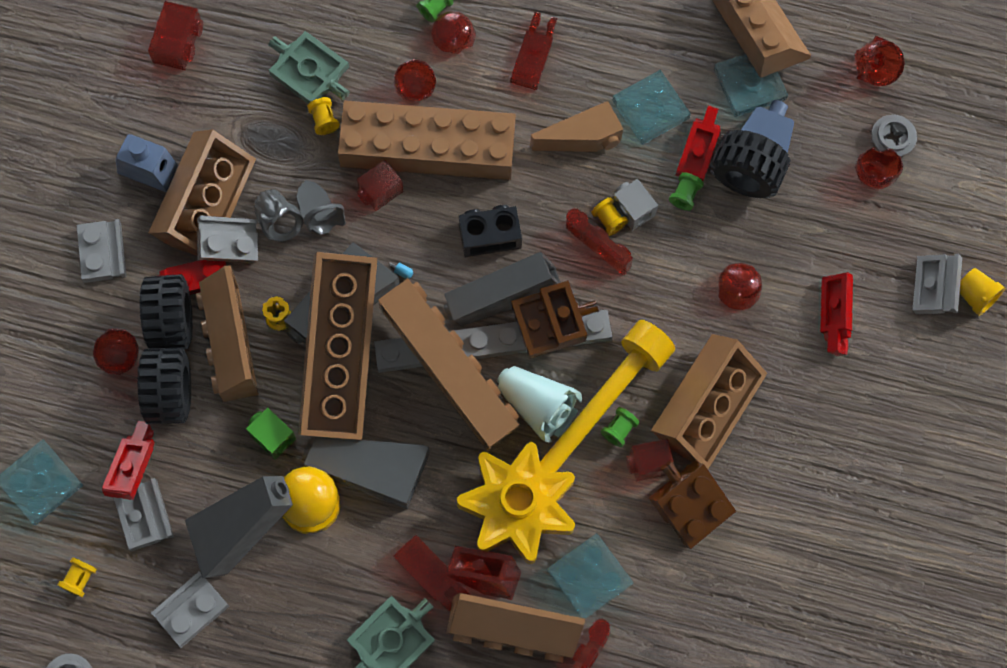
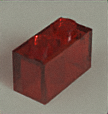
M167 1L164 2L148 49L153 63L186 70L188 61L191 62L195 55L194 43L196 37L201 36L204 26L197 8Z

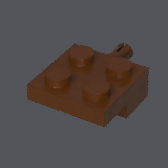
M569 280L541 288L539 293L511 301L529 359L586 342L588 334L582 317L599 312L596 301L578 305Z
M672 461L666 462L665 465L661 466V470H663L670 481L649 497V500L663 520L672 526L683 544L689 549H692L736 512L706 466L697 461H693L680 473Z

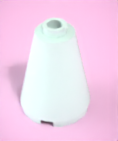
M516 366L504 369L497 379V383H499L498 389L535 433L548 443L552 442L550 439L552 435L559 437L569 427L578 412L574 408L576 400L582 401V394L576 389Z

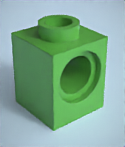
M269 408L254 414L248 422L249 426L246 428L249 436L274 460L296 440L294 432Z

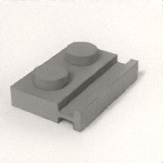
M199 216L197 218L198 260L255 263L258 261L257 219Z
M115 219L112 222L100 221L77 225L82 281L88 283L109 280L119 276L122 278L126 277L120 220Z
M946 254L917 256L912 309L915 314L958 313L962 257L960 254H954V256H947Z
M155 478L139 484L134 500L114 497L128 549L131 552L174 537L159 485Z
M199 571L153 610L151 614L159 621L179 647L182 648L224 612L229 605L207 579L202 578Z

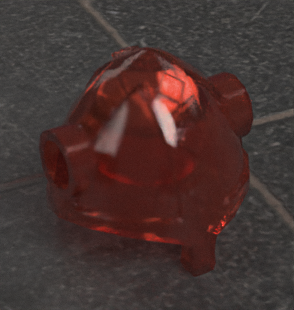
M876 35L873 41L856 50L854 54L858 71L856 78L875 86L890 85L898 80L903 73L905 61L904 54L900 48L893 42Z

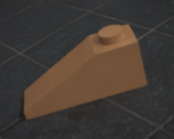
M606 101L531 134L530 147L532 151L597 152L601 149L610 150L620 143L623 127L610 103Z

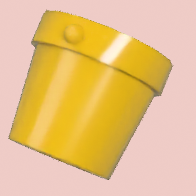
M973 268L962 278L959 294L968 302L972 310L981 316L1000 298L1006 288L978 269Z

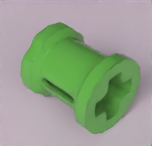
M453 0L420 1L416 6L423 17L432 23L444 8L451 7L454 2Z
M682 173L678 178L679 185L675 193L670 195L669 201L679 209L690 211L694 206V197L697 191L703 187L704 183L693 174Z
M618 407L615 412L616 416L600 432L610 443L617 447H623L625 437L633 427L636 428L638 426L639 420L626 409Z

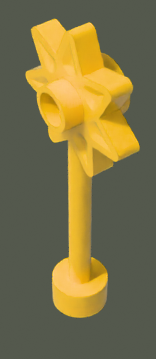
M638 320L621 341L623 348L629 355L541 461L539 460L537 445L533 442L526 444L511 465L487 452L479 454L478 464L484 485L460 494L457 497V507L460 510L484 520L477 541L479 552L486 553L510 540L527 564H533L537 558L541 533L570 535L573 533L575 528L574 521L557 502L573 486L575 476L571 472H557V470L641 368L645 367L657 372L674 353V343L661 329L645 320Z

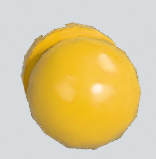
M300 467L292 470L284 477L293 504L283 515L284 521L293 530L303 534L327 530L336 521L340 512V496L334 480L325 471L315 467Z

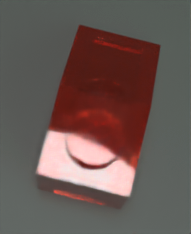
M455 546L446 570L447 576L484 595L513 600L522 573L514 558L510 555Z

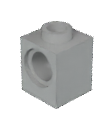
M638 179L630 184L625 182L614 191L613 205L622 217L626 216L629 222L627 225L632 231L656 215L658 204Z

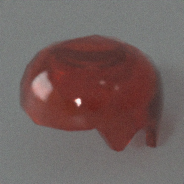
M450 11L443 13L435 20L431 36L435 46L441 51L459 54L466 47L473 46L476 31L468 17L461 12Z
M412 59L402 63L397 68L393 83L396 93L403 100L418 103L425 101L432 95L437 81L433 69L426 62Z
M875 147L859 155L855 165L860 182L873 189H884L894 184L904 167L901 157L893 149L887 148L884 151H877Z
M745 263L729 264L720 273L718 296L729 308L737 310L751 308L761 295V275L752 265Z
M112 328L96 339L93 358L96 365L107 374L121 375L135 366L140 349L136 338L125 329Z

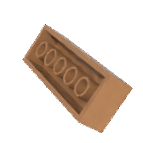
M344 101L338 147L340 167L511 180L516 114Z
M316 252L314 254L298 435L362 440L377 258L324 252Z
M407 278L378 300L379 309L488 451L517 429L519 426L517 420L520 417L509 403L504 405L498 398L501 392L491 379L486 381L480 374L482 367L472 354L467 357L462 350L464 343L454 330L450 333L444 326L445 318L436 306L429 307L426 303L427 294L418 282L412 284Z

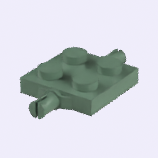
M304 31L296 41L289 45H286L276 36L273 37V40H270L268 46L280 53L278 61L269 69L270 76L307 104L315 99L322 98L330 91L342 101L346 99L345 96L348 97L350 91L340 85L338 80L349 68V63L311 34Z
M391 595L347 639V642L358 652L362 660L355 668H409L435 642V639L424 629L421 619L433 608L431 603H428V600L424 598L411 611L401 606Z

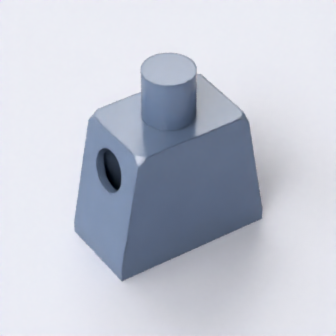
M773 100L769 110L763 107H756L741 130L755 132L768 137L783 147L782 149L788 153L794 121L785 117L788 109L787 104L779 100Z
M131 134L127 135L116 156L118 174L167 192L178 168L177 163L166 148Z

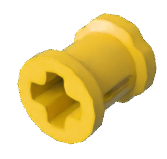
M322 97L315 99L307 105L308 111L313 115L316 124L314 126L316 134H330L339 128V121L334 118L331 110L332 102L330 98Z
M611 197L601 201L591 211L593 217H598L606 227L605 233L608 236L616 234L629 222L626 216L622 217L613 205L614 200Z
M281 297L269 298L262 308L267 325L277 331L286 329L284 320L291 313L288 303ZM276 310H281L282 312L279 313V317H273L276 314Z
M72 557L70 560L72 565L64 580L59 581L57 586L83 598L85 594L83 589L91 574H95L97 569Z

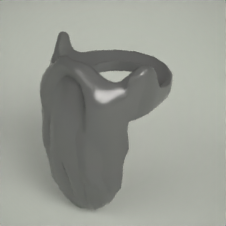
M308 180L301 184L298 188L296 199L304 224L310 232L313 231L319 235L327 234L334 226H344L346 224L344 207L341 204H332L326 191L320 185Z
M270 189L260 192V195L255 200L254 212L264 235L271 241L273 239L280 242L295 237L303 225V218L299 209L295 205L286 202L285 197L278 190ZM283 214H291L295 217V226L292 230L283 234L275 232L274 222Z

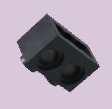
M498 205L492 208V210L487 211L472 209L459 215V230L464 258L522 248V234L516 206ZM507 223L511 228L507 231H501L497 228V225ZM477 227L483 232L480 235H471L468 231L471 228Z

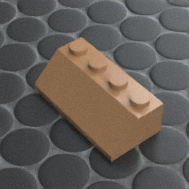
M712 0L760 78L811 58V54L776 0Z
M213 129L194 132L148 233L173 248L198 256L197 218L199 216L231 218L256 158Z
M224 266L199 282L201 292L196 293L199 310H204L206 320L201 321L204 338L209 337L211 348H206L209 366L214 365L216 376H211L214 394L219 393L223 402L259 395L239 286L231 266Z
M712 334L651 431L669 449L690 462L697 461L703 463L709 469L766 377L767 372L738 339Z
M459 593L453 596L446 634L454 635L453 641L471 644L472 639L484 641L483 647L502 651V647L505 645L515 647V654L532 657L533 651L544 653L545 660L563 663L564 658H573L585 619Z

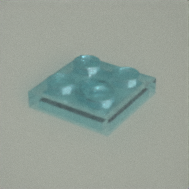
M746 54L716 63L714 66L715 74L734 117L752 112L756 107L764 108L770 106L773 100L785 101L788 98V93L778 71L760 78Z
M661 70L613 95L612 99L642 145L690 119L691 113Z
M44 439L0 474V486L35 526L84 486Z
M598 533L547 568L548 573L580 617L584 619L634 584Z

